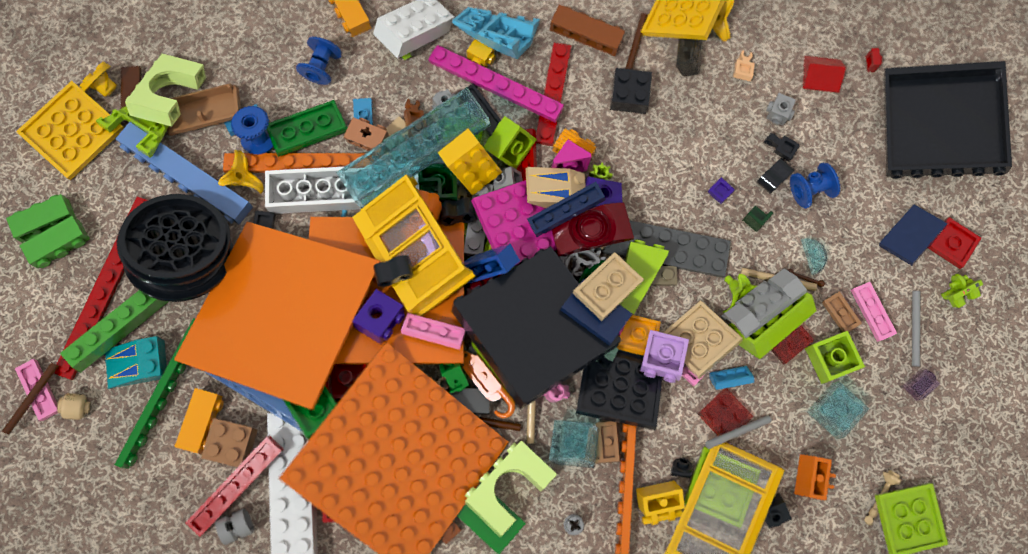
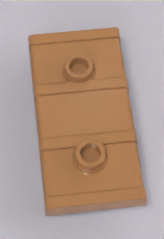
M229 83L170 98L177 100L181 115L172 127H168L167 132L170 136L231 121L234 114L241 109L237 85Z

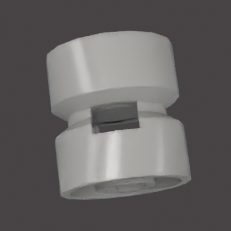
M245 508L232 513V517L225 516L215 522L217 534L224 545L237 541L238 536L244 538L254 533L253 523Z

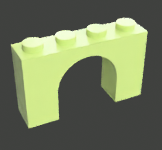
M161 54L150 70L146 72L141 82L136 85L131 95L127 97L125 103L129 115L172 127L181 115L178 102L174 99L156 95L155 92L167 85H181L198 90L206 79L203 64Z
M522 441L518 445L514 442L508 448L507 452L509 454L505 459L500 457L493 465L495 469L491 474L486 472L479 480L481 484L478 488L472 487L465 495L467 497L465 504L499 537L516 520L498 503L495 497L494 487L497 479L505 473H519L526 477L541 492L557 475Z

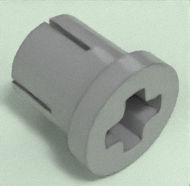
M573 514L566 517L564 529L568 534L578 535L582 532L584 522L580 516ZM578 520L577 525L579 529L571 530L570 521Z

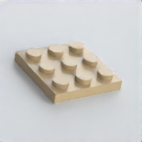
M701 300L663 332L689 339L684 365L698 379L743 341L739 334Z

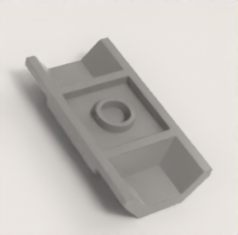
M784 268L767 282L763 281L739 299L735 306L721 316V319L723 321L729 320L745 338H748L807 293V289L797 276Z

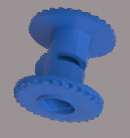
M312 36L307 40V45L314 51L309 64H297L296 71L311 82L328 85L331 83V77L325 72L330 58H341L342 51L331 41Z
M248 106L237 111L232 117L231 128L234 134L241 138V145L244 150L256 155L272 150L274 146L267 132L269 125L267 113L257 106Z
M829 163L819 164L817 172H811L807 179L800 173H794L790 177V188L793 197L802 208L811 207L812 196L824 191L830 198H835L840 194L839 177Z

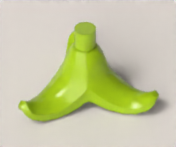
M739 274L738 280L733 279L730 275L725 277L724 281L729 285L732 293V302L727 310H723V313L730 310L739 299L757 287L752 285L744 274Z

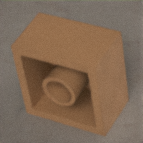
M213 418L201 459L238 467L251 454L258 429Z

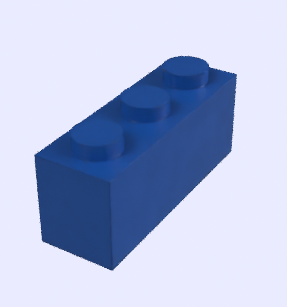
M511 243L473 255L463 262L464 266L471 269L476 276L467 284L507 273L520 259Z

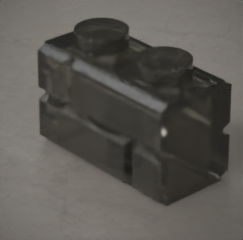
M679 38L676 67L682 76L700 74L702 40Z

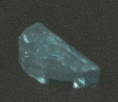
M810 238L801 239L811 274L815 275L821 272L826 265V249L818 240Z

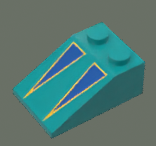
M158 336L143 338L113 347L107 351L105 359L108 389L160 380L167 368L165 340Z

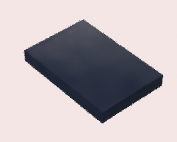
M913 204L882 239L879 246L913 266L947 227L948 223Z
M573 293L560 309L609 346L632 316L631 312L619 304L601 321Z

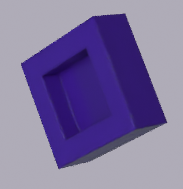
M721 177L708 190V193L722 204L735 189Z

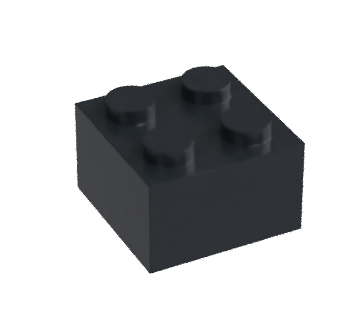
M615 68L610 110L646 114L649 107L652 72Z

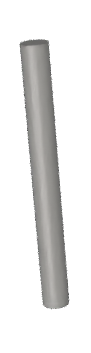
M912 291L913 367H920V291Z
M768 415L710 439L706 441V447L711 449L771 423V418Z

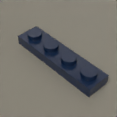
M594 182L527 218L534 234L538 237L602 203L606 198L597 182Z

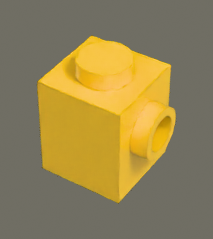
M476 39L473 40L466 51L468 60L485 68L488 64L491 65L496 57L494 49Z

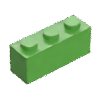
M60 194L51 196L42 203H35L26 210L17 211L12 216L7 217L6 220L13 238L24 243L70 216L75 218L76 216L69 199Z
M70 216L19 246L29 264L39 269L49 266L51 261L56 258L65 257L68 251L84 246L85 242L90 240L81 222L74 216Z

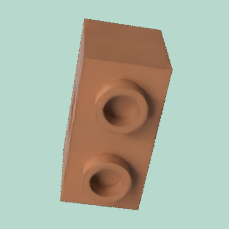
M353 117L344 135V139L349 144L381 156L385 149L383 140L389 137L387 129L378 124L376 126L371 125L364 118L356 119Z

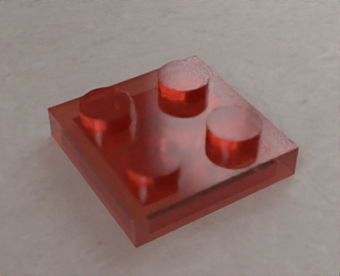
M727 388L720 391L698 413L700 418L717 436L746 425L753 418V415Z

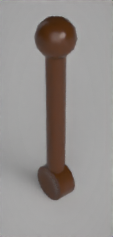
M788 269L789 272L798 278L816 283L819 287H824L825 285L823 280L818 281L795 273L793 269Z

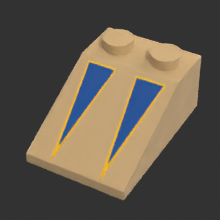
M527 167V203L543 208L550 207L585 188V173L566 168Z

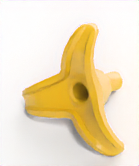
M725 0L712 28L722 41L730 39L727 16L735 0Z
M234 150L235 158L232 168L219 179L218 184L228 188L232 185L247 186L262 193L264 186L259 178L248 171V162L245 154L240 150Z

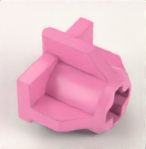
M560 384L543 396L552 403L558 402L563 398L568 399L570 397L569 385Z

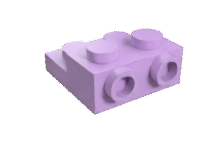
M650 330L640 371L650 378H655L657 375L664 377L666 382L675 383L676 380L680 381L689 339Z

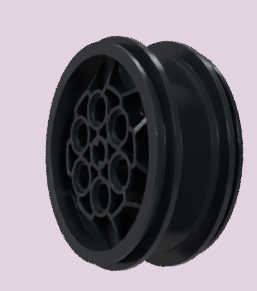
M186 194L163 195L140 204L126 217L117 236L118 255L126 276L132 285L140 292L152 298L168 302L188 301L209 293L225 277L227 272L224 264L233 249L229 225L223 214L209 202Z

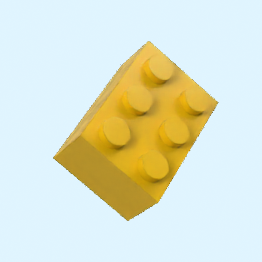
M469 128L437 152L447 167L472 195L480 191L502 173L501 169Z

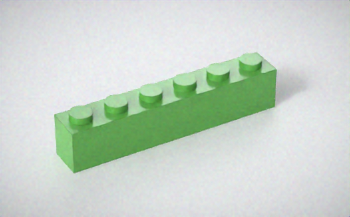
M138 290L60 354L72 368L81 373L167 304L168 301L152 298Z

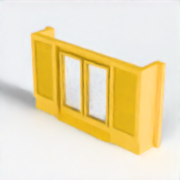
M404 175L364 206L352 218L376 260L385 262L397 256L408 255L410 257L414 276L411 279L396 282L391 286L396 291L407 312L422 317L476 276L471 269L464 266L415 186L418 183L415 178Z

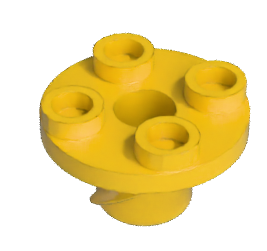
M104 61L100 63L93 72V75L90 73L82 80L83 82L79 85L81 90L86 92L92 88L104 97L111 95L117 87L108 77L107 71L111 66Z

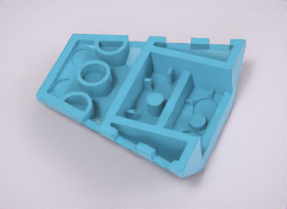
M467 7L453 19L452 23L484 45L518 59L531 46L540 19L534 18L533 21L525 20L524 16H517L516 19L507 17V13L500 12L498 15H492L489 10Z

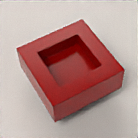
M872 48L866 55L868 72H875L882 64L879 48Z

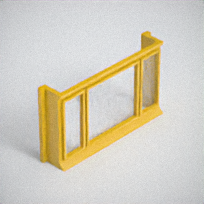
M726 442L711 448L664 554H751L785 470Z

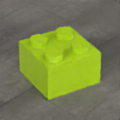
M504 116L493 134L487 139L484 149L510 167L517 169L537 139Z
M848 331L805 348L821 384L865 367Z

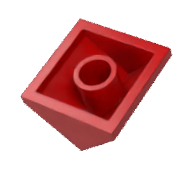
M805 55L803 89L839 93L846 66L840 59Z

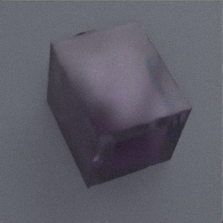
M924 369L918 371L902 387L915 401L925 399L940 383L931 371Z

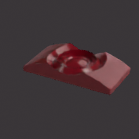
M624 202L597 206L551 229L559 257L634 240Z

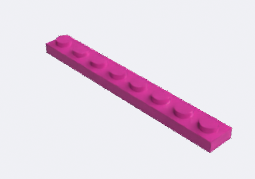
M437 45L428 59L433 65L556 123L564 109V104Z

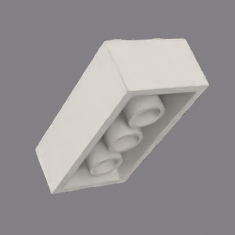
M415 0L377 18L373 35L398 59L447 34L450 31L454 16L437 0Z

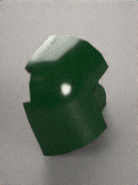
M443 164L418 165L419 190L438 194L440 202L444 200H457V179L450 169L446 168Z

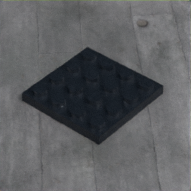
M618 350L613 362L603 356L597 362H593L583 369L575 414L651 430L657 428L663 377L656 375L655 378H650L640 371L643 355Z

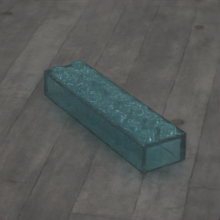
M466 87L336 173L356 204L362 209L404 175L413 177L439 160L441 157L437 152L469 128L475 136L491 126L489 118Z

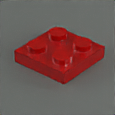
M948 217L944 221L948 223L947 227L928 249L957 268L962 269L980 242L981 237Z

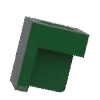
M755 205L742 221L757 232L773 215V212L770 211L766 215Z

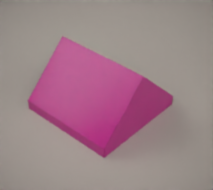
M567 139L554 158L551 168H566L586 172L592 156L591 153Z

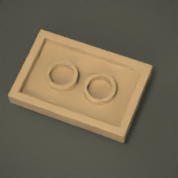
M614 252L573 291V294L603 321L644 279Z

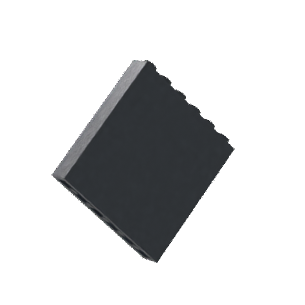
M1005 61L885 68L883 81L886 176L893 179H899L903 176H911L912 178H921L923 176L938 178L943 175L961 177L967 174H972L973 176H983L985 174L1001 176L1010 171L1012 156Z
M552 247L546 250L540 249L535 253L534 257L523 259L518 266L511 268L507 273L499 277L494 276L490 278L487 284L482 287L476 286L465 297L463 295L459 296L453 301L451 310L520 409H523L617 348L622 341L617 335L609 346L560 310L579 283Z

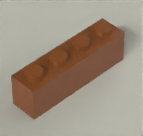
M558 5L550 22V31L614 57L625 34V31L618 26L609 25L601 19H594L586 13H579L568 6Z

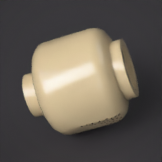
M67 393L64 397H60L57 413H60L63 419L81 420L85 414H89L91 402H87V397L84 394Z

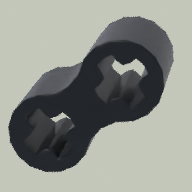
M780 158L757 182L771 194L795 170L784 159Z
M465 197L456 201H442V209L439 216L440 223L450 226L459 222L471 223L475 221L476 211L471 202L472 198Z
M408 255L397 256L389 261L380 262L373 266L378 287H387L396 282L411 279L414 276Z

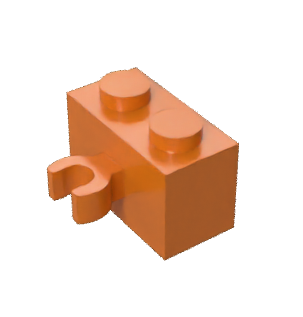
M800 454L794 494L826 501L828 488L834 489L835 487L829 484L830 477L836 478L835 474L830 473L832 460Z

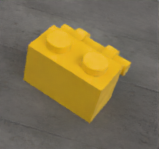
M675 481L636 489L638 508L645 515L641 517L643 525H656L660 521L668 520L670 522L681 517V509L685 508L683 491Z

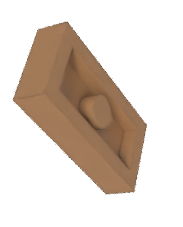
M840 291L821 302L842 333L845 331L849 332L862 324Z

